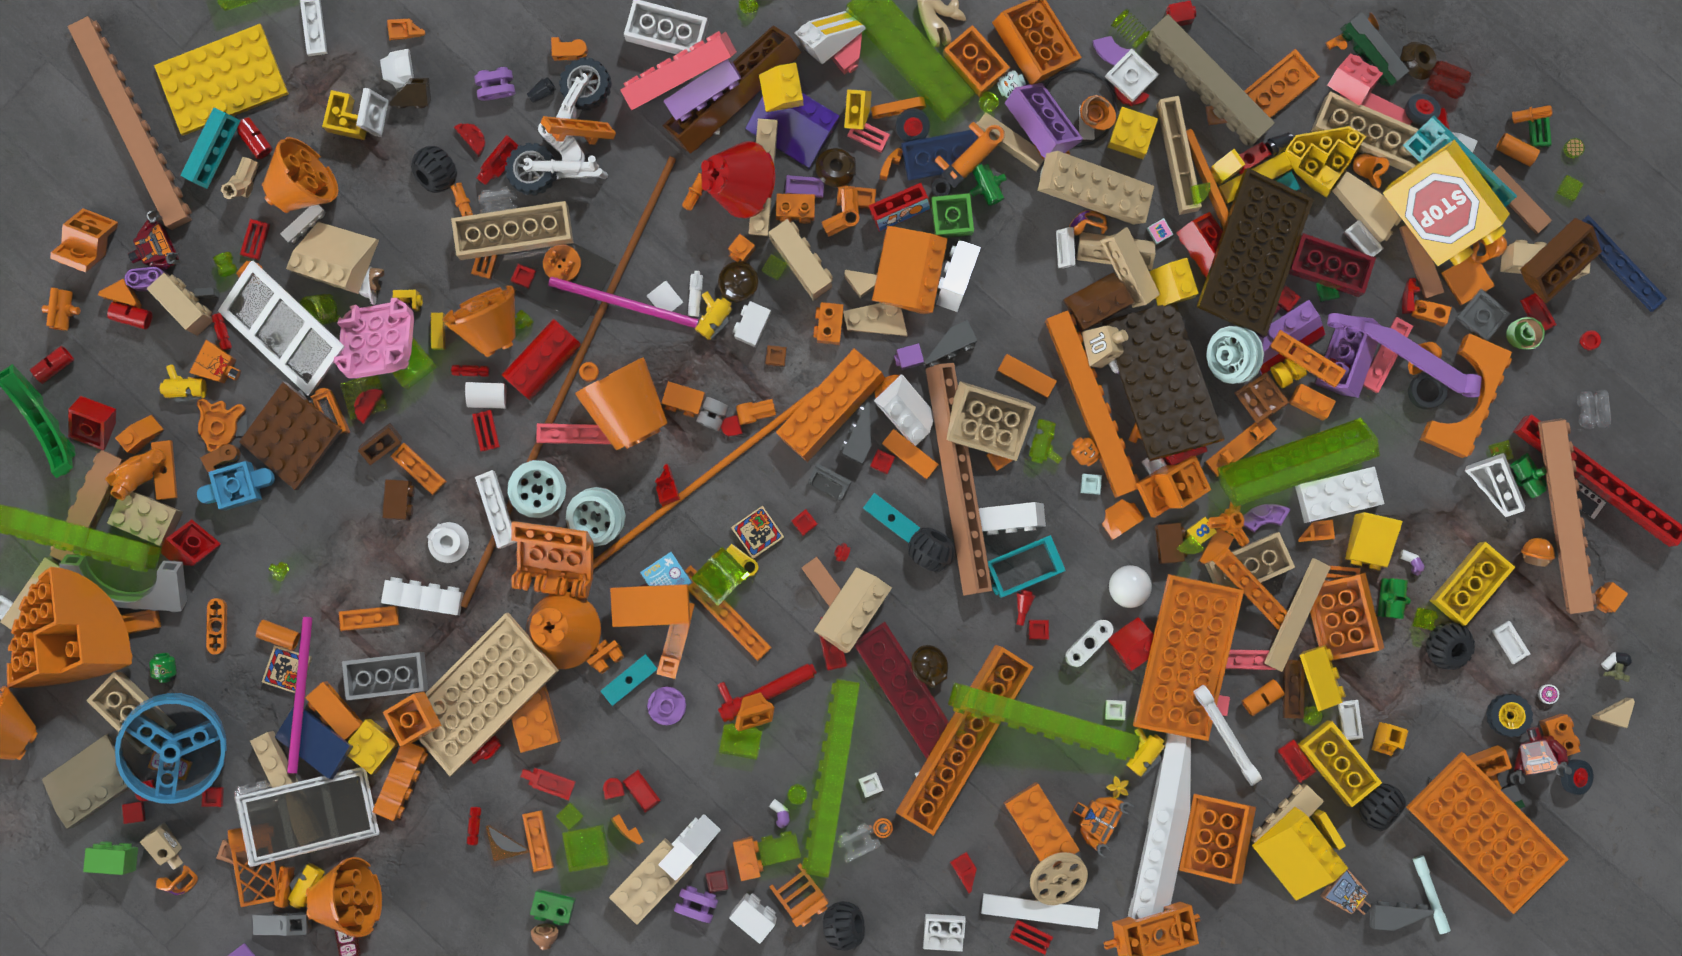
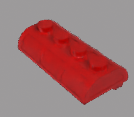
M552 319L501 375L530 401L582 344L555 319Z

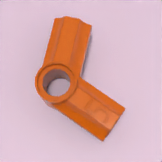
M857 187L841 188L842 212L821 222L828 237L850 226H855L859 222ZM848 212L856 214L854 221L849 222L845 219Z

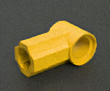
M733 544L727 548L722 556L723 559L746 576H754L759 570L758 563ZM748 562L755 564V570L752 573L745 571V565Z

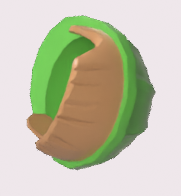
M1524 317L1514 321L1508 326L1506 331L1507 340L1513 347L1526 350L1540 346L1545 334L1541 322L1532 317Z

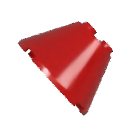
M751 141L741 142L711 156L701 164L702 189L707 191L734 217L751 218L756 216L765 208L763 205L766 200L772 196L775 186L774 162L770 153L766 152L759 143Z

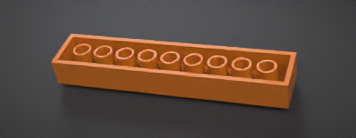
M998 645L994 646L896 810L897 814L934 836L1032 671V665Z

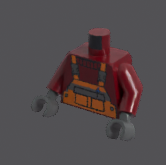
M152 210L147 213L148 219L138 232L137 237L133 240L137 249L128 253V257L133 264L142 260L148 267L167 270L174 264H180L181 260H178L179 253L176 252L165 226L157 223V221L163 219L162 216H156L158 210Z
M1538 727L1527 729L1529 739L1520 744L1514 766L1515 773L1511 774L1510 781L1516 784V779L1519 777V783L1524 784L1525 778L1522 776L1523 773L1531 775L1556 770L1559 776L1564 777L1563 771L1565 770V773L1570 775L1572 769L1567 766L1568 756L1566 748L1555 740L1552 735L1541 737Z

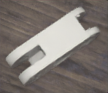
M1107 620L1096 621L1065 653L1067 664L1074 667L1083 665L1112 635V624ZM1101 626L1105 628L1104 633L1100 631ZM1087 638H1091L1094 642L1091 649L1086 648L1084 645V641ZM1075 653L1078 655V659L1076 661L1073 659V655Z

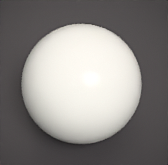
M1123 566L1116 570L1110 578L1109 592L1111 597L1123 607H1138L1145 603L1151 594L1152 584L1150 577L1143 569L1137 566Z

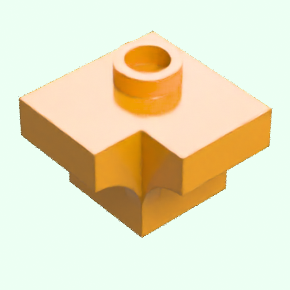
M1379 722L1371 750L1392 756L1395 749H1404L1408 730Z

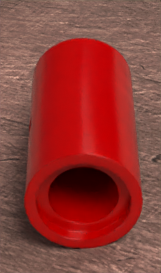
M251 118L242 119L236 129L242 140L257 159H262L269 155L273 148Z
M113 301L108 308L107 317L113 321L145 330L149 328L152 322V312L116 301Z
M61 345L33 366L30 371L41 384H44L73 362L74 358Z

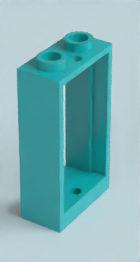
M1051 535L988 561L989 574L994 582L991 586L995 595H999L1000 598L1066 571ZM1044 543L1055 570L1003 591L993 564Z

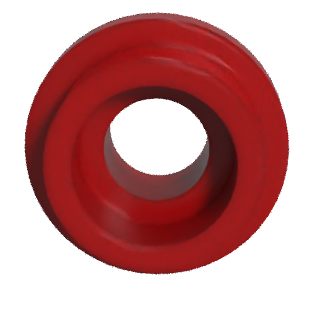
M842 543L841 546L838 545L834 553L836 561L845 562L849 556L850 547L845 543Z

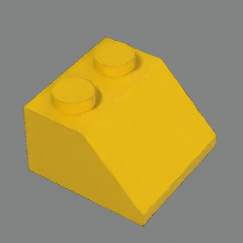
M796 63L779 65L759 74L766 112L803 106V96Z
M1187 258L1170 262L1149 271L1159 291V296L1155 298L1158 306L1179 303L1195 298L1199 294Z

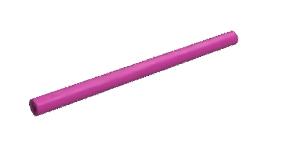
M550 277L548 286L696 328L698 319L555 277Z
M303 617L287 769V773L297 774L312 617Z

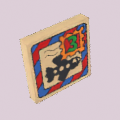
M763 506L731 527L752 559L784 538Z
M274 645L262 683L295 693L299 653ZM310 656L308 660V669L312 660V657Z

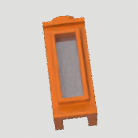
M326 388L316 390L315 394L310 396L315 407L342 429L341 433H350L333 391Z

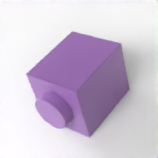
M919 343L897 349V355H894L896 366H900L901 370L923 365L924 363Z

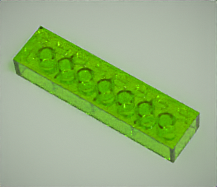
M851 0L846 5V12L865 26L866 29L863 32L917 93L924 97L925 102L944 123L973 100L975 93L892 0Z
M1358 418L1219 467L1217 470L1220 486L1234 507L1244 505L1245 503L1380 456L1378 438L1364 420Z
M0 504V533L13 535L23 540L35 541V543L54 546V548L59 550L73 551L74 554L82 556H92V559L110 562L112 560L111 564L129 567L131 565L130 569L140 572L156 569L161 547Z

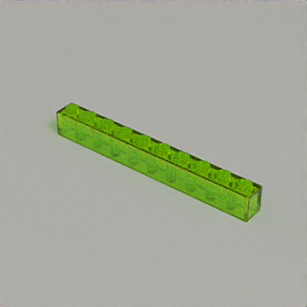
M837 679L836 683L832 682L831 694H834V700L829 702L828 713L831 714L830 721H826L824 733H828L827 741L823 740L821 752H825L824 760L819 762L818 771L822 772L821 780H816L815 791L819 792L818 798L813 799L812 810L815 811V817L810 818L809 830H812L811 838L807 837L805 849L809 850L808 858L804 857L802 869H806L805 874L829 878L860 686L858 682Z
M954 682L948 705L952 706L955 712L964 714L965 711L972 712L971 716L982 719L983 716L990 717V722L1001 724V721L1007 722L1008 727L1018 730L1019 726L1026 728L1025 732L1037 735V732L1044 733L1043 737L1055 740V737L1062 738L1061 742L1073 745V742L1080 743L1079 747L1091 750V747L1098 749V753L1109 755V752L1115 753V757L1126 760L1127 757L1134 759L1140 736L956 682Z

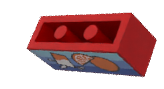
M919 183L869 205V209L880 232L887 229V226L896 225L930 210L931 206L922 183Z

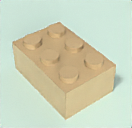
M163 273L147 290L185 330L198 336L213 322L210 316L212 312L205 305L202 306L197 302L199 298L185 288L186 285L182 280L174 275L169 276Z
M133 491L124 500H117L107 523L156 545L163 546L165 539L174 533L183 512Z

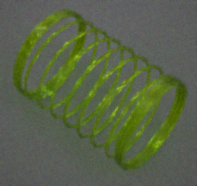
M1125 9L1112 22L1111 26L1114 29L1130 15L1128 14L1129 9ZM1127 21L1117 30V32L1127 23ZM1139 24L1138 27L1125 40H1127L1142 25ZM1127 25V26L1121 31L1120 34H1122V33L1128 28L1129 25ZM1131 27V28L1123 35V37L1126 36V35L1129 33V31H1130L1133 27ZM1141 28V30L1128 43H1130L1143 29ZM1144 31L1131 46L1134 49L1137 48L1148 37L1150 31Z

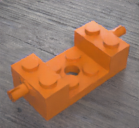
M1177 902L1164 906V912L1136 920L1127 917L1113 921L1114 939L1104 941V948L1108 950L1116 947L1118 956H1161L1197 945L1199 941L1195 923L1200 922V919H1198L1200 916L1193 914L1192 905ZM1161 929L1163 935L1157 940L1156 933Z

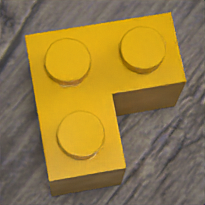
M331 90L322 127L328 133L365 140L367 132L356 125L358 115L352 114L355 101L353 97L347 93Z

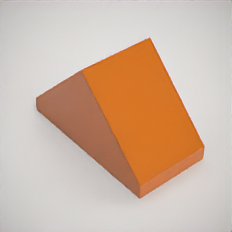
M125 279L119 280L98 293V296L137 308L142 306L134 289L126 284Z

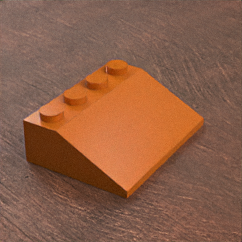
M1028 0L1002 11L992 22L1030 85L1046 80L1082 58L1046 0Z
M887 226L872 300L920 314L933 313L948 238L931 233Z
M1366 573L1324 582L1310 611L1319 647L1326 645L1327 649H1331L1334 660L1382 650L1384 644ZM1347 582L1348 585H1338V583Z
M1194 794L1179 870L1232 884H1242L1256 807Z

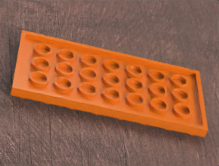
M1168 574L1133 726L1209 741L1213 721L1193 691L1205 685L1212 694L1217 706L1244 590Z
M1462 751L1406 806L1512 914H1515L1569 860Z

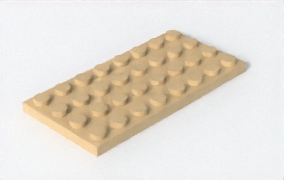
M505 613L425 693L442 726L420 738L419 741L449 776H453L559 670L542 650L536 646L509 613Z

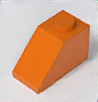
M150 415L129 425L115 439L127 453L135 455L164 429Z

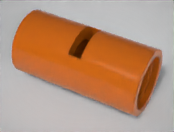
M1508 133L1503 134L1496 146V150L1529 167L1533 165L1540 153L1539 149Z
M263 619L257 628L256 638L293 651L299 642L300 633Z
M1272 679L1241 700L1247 712L1253 717L1280 699L1285 693L1277 681Z

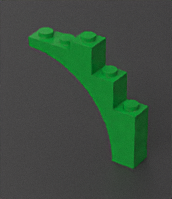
M13 364L0 372V387L17 406L34 431L46 454L51 473L55 478L68 474L73 468L72 459L76 455L75 446L60 431L59 421L44 406L43 396Z

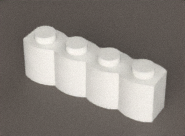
M391 577L390 581L385 580L381 603L460 615L464 593L459 592V588L448 586V589L444 590L440 589L438 584L429 583V586L426 587L421 586L419 581L410 580L409 584L402 583L401 578Z

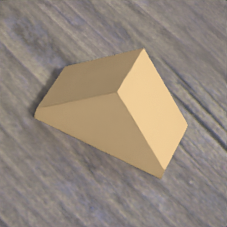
M845 270V278L859 298H862L875 288L877 275Z
M1624 698L1592 716L1596 720L1627 728L1635 701L1633 698Z

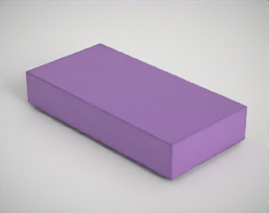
M787 175L785 194H815V198H823L824 183L820 178Z

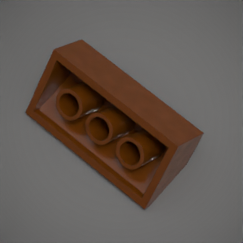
M1574 218L1520 269L1525 283L1545 303H1548L1602 252L1593 226Z

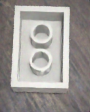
M746 893L732 910L729 919L760 944L775 926L776 912L769 906H762L760 904L761 900L753 893L751 895Z

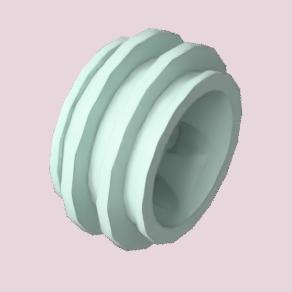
M1228 326L1219 329L1211 337L1207 346L1206 357L1208 366L1216 378L1225 383L1235 384L1250 381L1258 374L1263 364L1264 351L1262 342L1254 331L1238 326ZM1233 338L1237 340L1235 344L1232 342Z
M532 460L520 465L513 471L508 482V495L511 504L519 513L528 517L543 518L553 514L561 507L566 496V484L563 475L554 465L545 461ZM535 471L541 473L540 478H534L533 474ZM523 478H526L528 480V484L526 486L521 485V480ZM549 478L554 481L551 486L546 484V480ZM535 484L543 487V491L539 495L532 492V487ZM522 493L528 494L527 500L521 499ZM547 493L554 495L552 500L546 498ZM535 500L541 502L540 507H534L533 503Z
M599 487L585 489L573 497L566 511L568 529L588 531L594 542V547L606 545L616 538L624 527L626 517L623 504L617 495L608 489ZM583 504L588 506L587 511L582 509ZM582 518L586 519V521H587V524H586V525H585V523L583 522ZM605 522H610L609 528L605 526ZM592 528H598V532L592 531Z

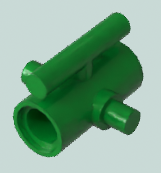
M981 164L975 167L976 169L972 173L978 184L970 190L972 196L983 194L988 206L995 205L1004 200L1005 198L999 186L1001 185L1000 183L1007 180L1005 174L994 176L989 164Z
M1528 453L1523 454L1520 459L1510 465L1516 475L1515 481L1517 486H1523L1530 498H1535L1547 490V482L1543 477L1547 473L1544 467L1538 469Z
M1381 579L1378 617L1404 619L1405 605H1409L1411 599L1406 596L1408 580Z

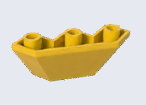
M1350 126L1300 134L1294 137L1286 148L1285 153L1295 173L1310 188L1327 198L1351 163L1366 136Z

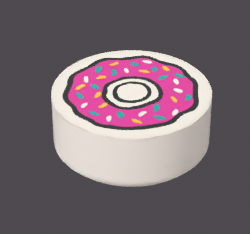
M1546 684L1539 688L1538 698L1545 704H1553L1559 698V691L1555 686Z

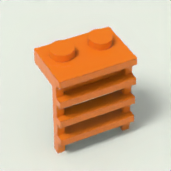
M799 863L797 865L801 870L799 874L778 890H776L773 884L769 887L792 917V922L795 926L801 925L804 927L812 920L810 918L815 913L819 915L827 909L828 899L802 864ZM805 875L808 882L783 899L780 893ZM812 885L815 891L790 909L787 902Z

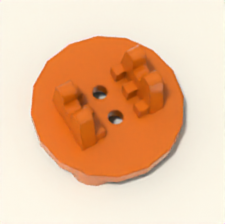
M556 245L546 252L543 259V268L549 278L555 277L570 282L580 271L581 259L577 251L572 247Z

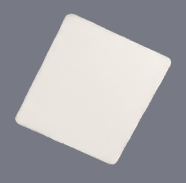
M664 281L647 295L655 307L668 311H673L683 303L667 281Z

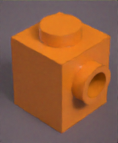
M739 234L728 248L729 256L736 262L746 263L756 250L755 245Z
M1607 582L1595 592L1596 607L1604 613L1616 612L1628 593L1615 583Z

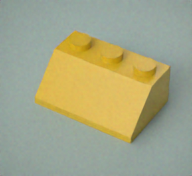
M1326 645L1303 651L1300 654V658L1317 710L1322 711L1343 703V697H1346L1343 686H1339L1337 681L1340 678L1337 667L1333 668L1331 660H1334L1331 649H1327Z

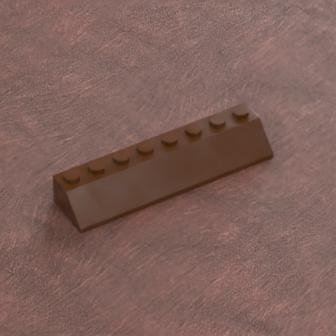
M773 25L733 61L742 78L738 81V86L732 90L729 88L722 91L723 96L715 101L713 98L706 102L707 106L700 111L697 109L690 112L692 116L682 122L681 119L677 121L672 116L662 126L683 149L691 154L707 138H710L718 128L726 124L729 118L739 112L748 101L756 96L761 90L759 74L776 66L794 62L802 52L791 36Z

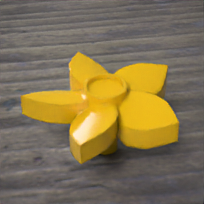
M1114 776V784H1109L1106 788L1113 791L1114 798H1118L1120 793L1128 795L1125 787L1128 785L1129 780L1120 782L1119 778Z

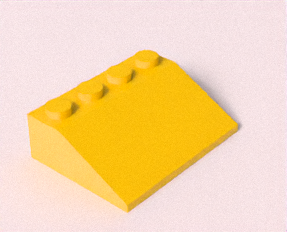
M1297 807L1290 810L1252 845L1296 901L1334 882L1348 869L1309 817Z

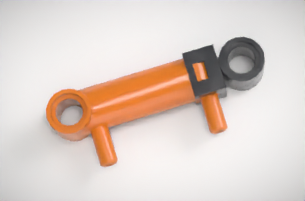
M972 122L969 128L979 138L952 165H949L941 156L935 159V162L944 170L941 174L944 178L936 179L932 183L931 189L933 194L937 197L948 196L952 191V186L957 188L975 167L1003 142L1005 131L1002 127L991 125L984 132L975 122ZM994 129L1000 132V137L997 140H992L990 137V133ZM941 182L945 183L947 187L944 193H939L937 190V185Z

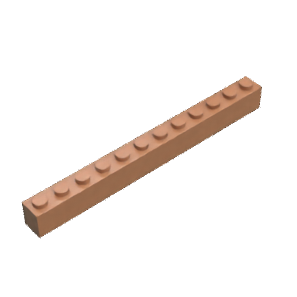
M87 16L69 25L68 29L160 216L163 218L165 226L173 230L192 221L189 215L192 212L187 203L184 204L181 198L183 197L182 191L173 182L175 180L173 173L167 170L165 166L167 161L162 153L159 154L157 150L159 145L153 136L151 137L149 133L151 130L149 124L140 115L142 114L140 106L137 103L135 104L132 99L134 94L124 82L126 81L125 75L116 66L118 64L116 57L113 53L110 54L108 50L110 47L105 37L102 38L100 34L102 29L99 23Z
M954 363L937 364L926 368V375L963 596L992 591L969 449L968 446L946 440L953 399L958 388Z

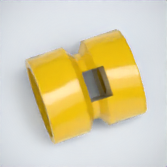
M1285 359V363L1279 362L1270 368L1273 378L1282 389L1292 384L1293 379L1297 381L1306 376L1307 371L1289 359Z

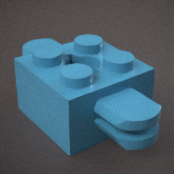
M243 461L208 472L211 484L200 487L197 491V498L205 504L217 502L218 509L220 510L233 509L262 500L260 489L272 485L275 475L270 469L266 468L254 471L251 462Z

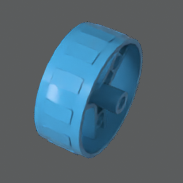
M182 693L157 695L143 701L124 720L115 744L116 765L126 785L137 795L149 801L169 804L188 801L208 789L220 774L227 751L225 730L216 712L200 699ZM163 704H181L201 712L209 720L179 733H170L142 714V712ZM144 727L151 728L152 733L149 735H145L142 733L141 729ZM125 731L160 754L156 789L142 783L128 768L123 756L122 747ZM197 732H203L206 737L199 740L194 735ZM155 734L164 737L162 746L153 740ZM190 737L192 744L182 748L183 738ZM220 740L221 755L212 772L200 783L190 788L176 791L181 756ZM164 762H166V763H174V762H176V763H175V767H170V766L165 767V766H164ZM169 773L173 776V779L166 781L162 775Z

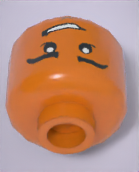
M1080 437L1073 442L1072 445L1074 447L1071 450V454L1080 465L1090 466L1099 459V450L1091 438L1082 439Z

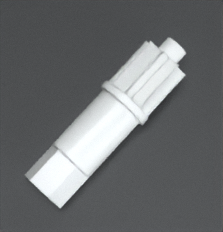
M694 271L690 278L688 316L699 317L703 275H700V271Z

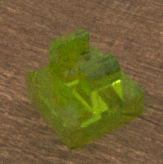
M1417 608L1412 626L1420 629L1434 630V621L1438 619L1437 612Z

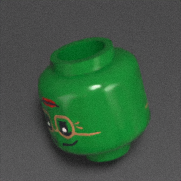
M169 653L155 654L154 658L149 662L151 677L157 679L160 683L171 681L170 678L174 677L177 673L175 658L170 656Z

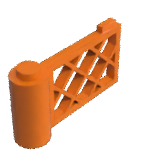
M269 823L251 825L256 852L259 848L268 847L269 854H272L271 838L275 837L273 825L269 826ZM242 829L228 830V840L232 852L240 906L245 907L274 901L275 896L267 897L261 892L269 884L275 888L276 894L278 877L275 861L270 862V864H262L257 872L247 866L248 860L243 864L237 859L236 852H246ZM264 865L272 870V875L268 880L258 874ZM244 868L254 874L249 883H246L240 877ZM256 876L266 882L260 891L250 885ZM247 888L257 893L253 900L244 901L243 893Z

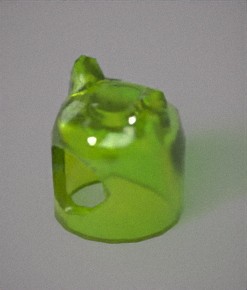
M331 294L310 295L300 300L299 304L322 325L338 322L339 317L341 318L338 315L337 303Z

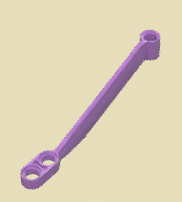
M1338 313L1328 315V326L1350 332H1363L1455 392L1462 393L1466 397L1480 396L1481 376L1461 373L1398 331L1368 323L1352 316Z

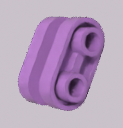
M500 67L496 71L491 72L482 70L474 76L475 84L482 86L481 89L477 90L478 100L487 101L515 95L514 85L508 84L509 81L513 80L512 71L508 70L507 67ZM499 83L501 84V85L489 87V85L499 84Z
M157 267L131 269L125 275V282L129 287L144 292L148 291L147 288L163 273L168 275V273Z
M686 885V888H681L679 896L684 898L683 903H676L674 911L702 922L711 923L713 915L708 913L710 907L716 908L718 900L715 899L716 895L709 892L699 893L697 888ZM691 901L702 904L701 910L691 907Z

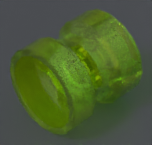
M231 252L220 253L213 257L214 263L218 266L217 272L220 277H226L238 271L237 266L233 264Z
M794 784L788 790V799L793 804H802L807 798V790L801 784Z

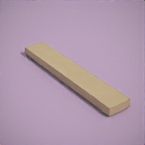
M1312 558L1264 664L1278 671H1283L1331 568L1330 566Z

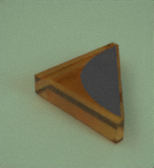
M491 825L486 826L494 861L530 852L529 848L524 847Z

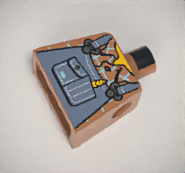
M1348 869L1334 882L1330 883L1320 895L1323 899L1350 914L1354 913L1356 909L1362 914H1366L1371 908V905L1364 900L1368 895V891Z

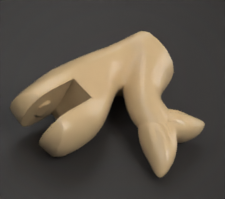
M917 0L920 19L932 47H939L940 39L944 46L950 44V31L936 13L955 20L966 21L964 13L958 9L959 1L951 0L949 5H945L941 0Z

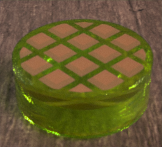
M1572 138L1565 143L1563 150L1567 157L1577 158L1583 154L1585 146L1580 139Z

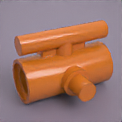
M58 288L50 289L49 305L42 306V312L48 313L46 326L56 330H68L70 316L80 314V308L71 305L73 292L59 290Z

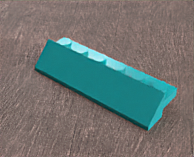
M1434 115L1403 145L1419 162H1422L1455 139L1505 207L1517 197L1504 182Z

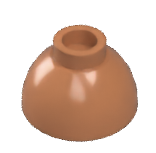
M539 924L531 930L533 941L542 950L550 949L558 936V928L552 924Z

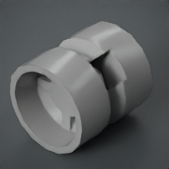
M706 397L702 406L704 411L699 413L696 422L719 431L723 423L721 418L726 416L729 406L713 398ZM709 412L716 415L715 419L708 416Z

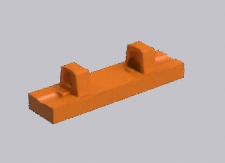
M543 116L541 124L546 128V131L552 134L556 141L560 142L564 141L566 135L584 137L589 144L595 145L599 138L614 139L616 134L608 122Z
M1282 330L1278 331L1269 346L1333 387H1337L1346 372L1342 367Z
M1269 418L1258 424L1254 422L1205 461L1206 465L1218 477L1276 431L1277 428ZM1250 432H1253L1257 436V439H1255Z

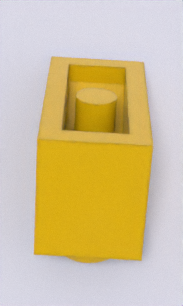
M847 89L844 128L864 129L870 113L872 91Z
M1233 149L1212 165L1210 171L1215 182L1220 186L1236 175L1245 163L1236 150Z

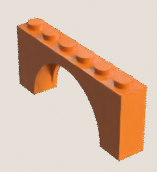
M1470 333L1465 335L1457 354L1464 357L1473 366L1477 375L1482 377L1478 402L1473 411L1460 422L1450 424L1439 423L1433 420L1427 422L1420 440L1460 458L1470 456L1475 448V445H1473L1474 440L1481 434L1482 428L1480 426L1489 415L1488 407L1497 396L1495 392L1497 386H1500L1504 380L1503 372L1511 363L1512 358L1510 356L1512 352Z

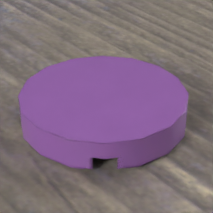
M662 687L651 694L648 699L647 708L649 715L655 722L661 725H672L681 720L685 714L686 701L685 697L677 689Z

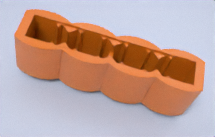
M412 743L399 748L388 777L375 803L373 813L391 821H396L397 818L401 819L405 811L403 807L404 802L410 799L413 792L411 789L412 783L417 782L421 774L418 771L421 764H425L429 755L426 753L427 749L424 746Z

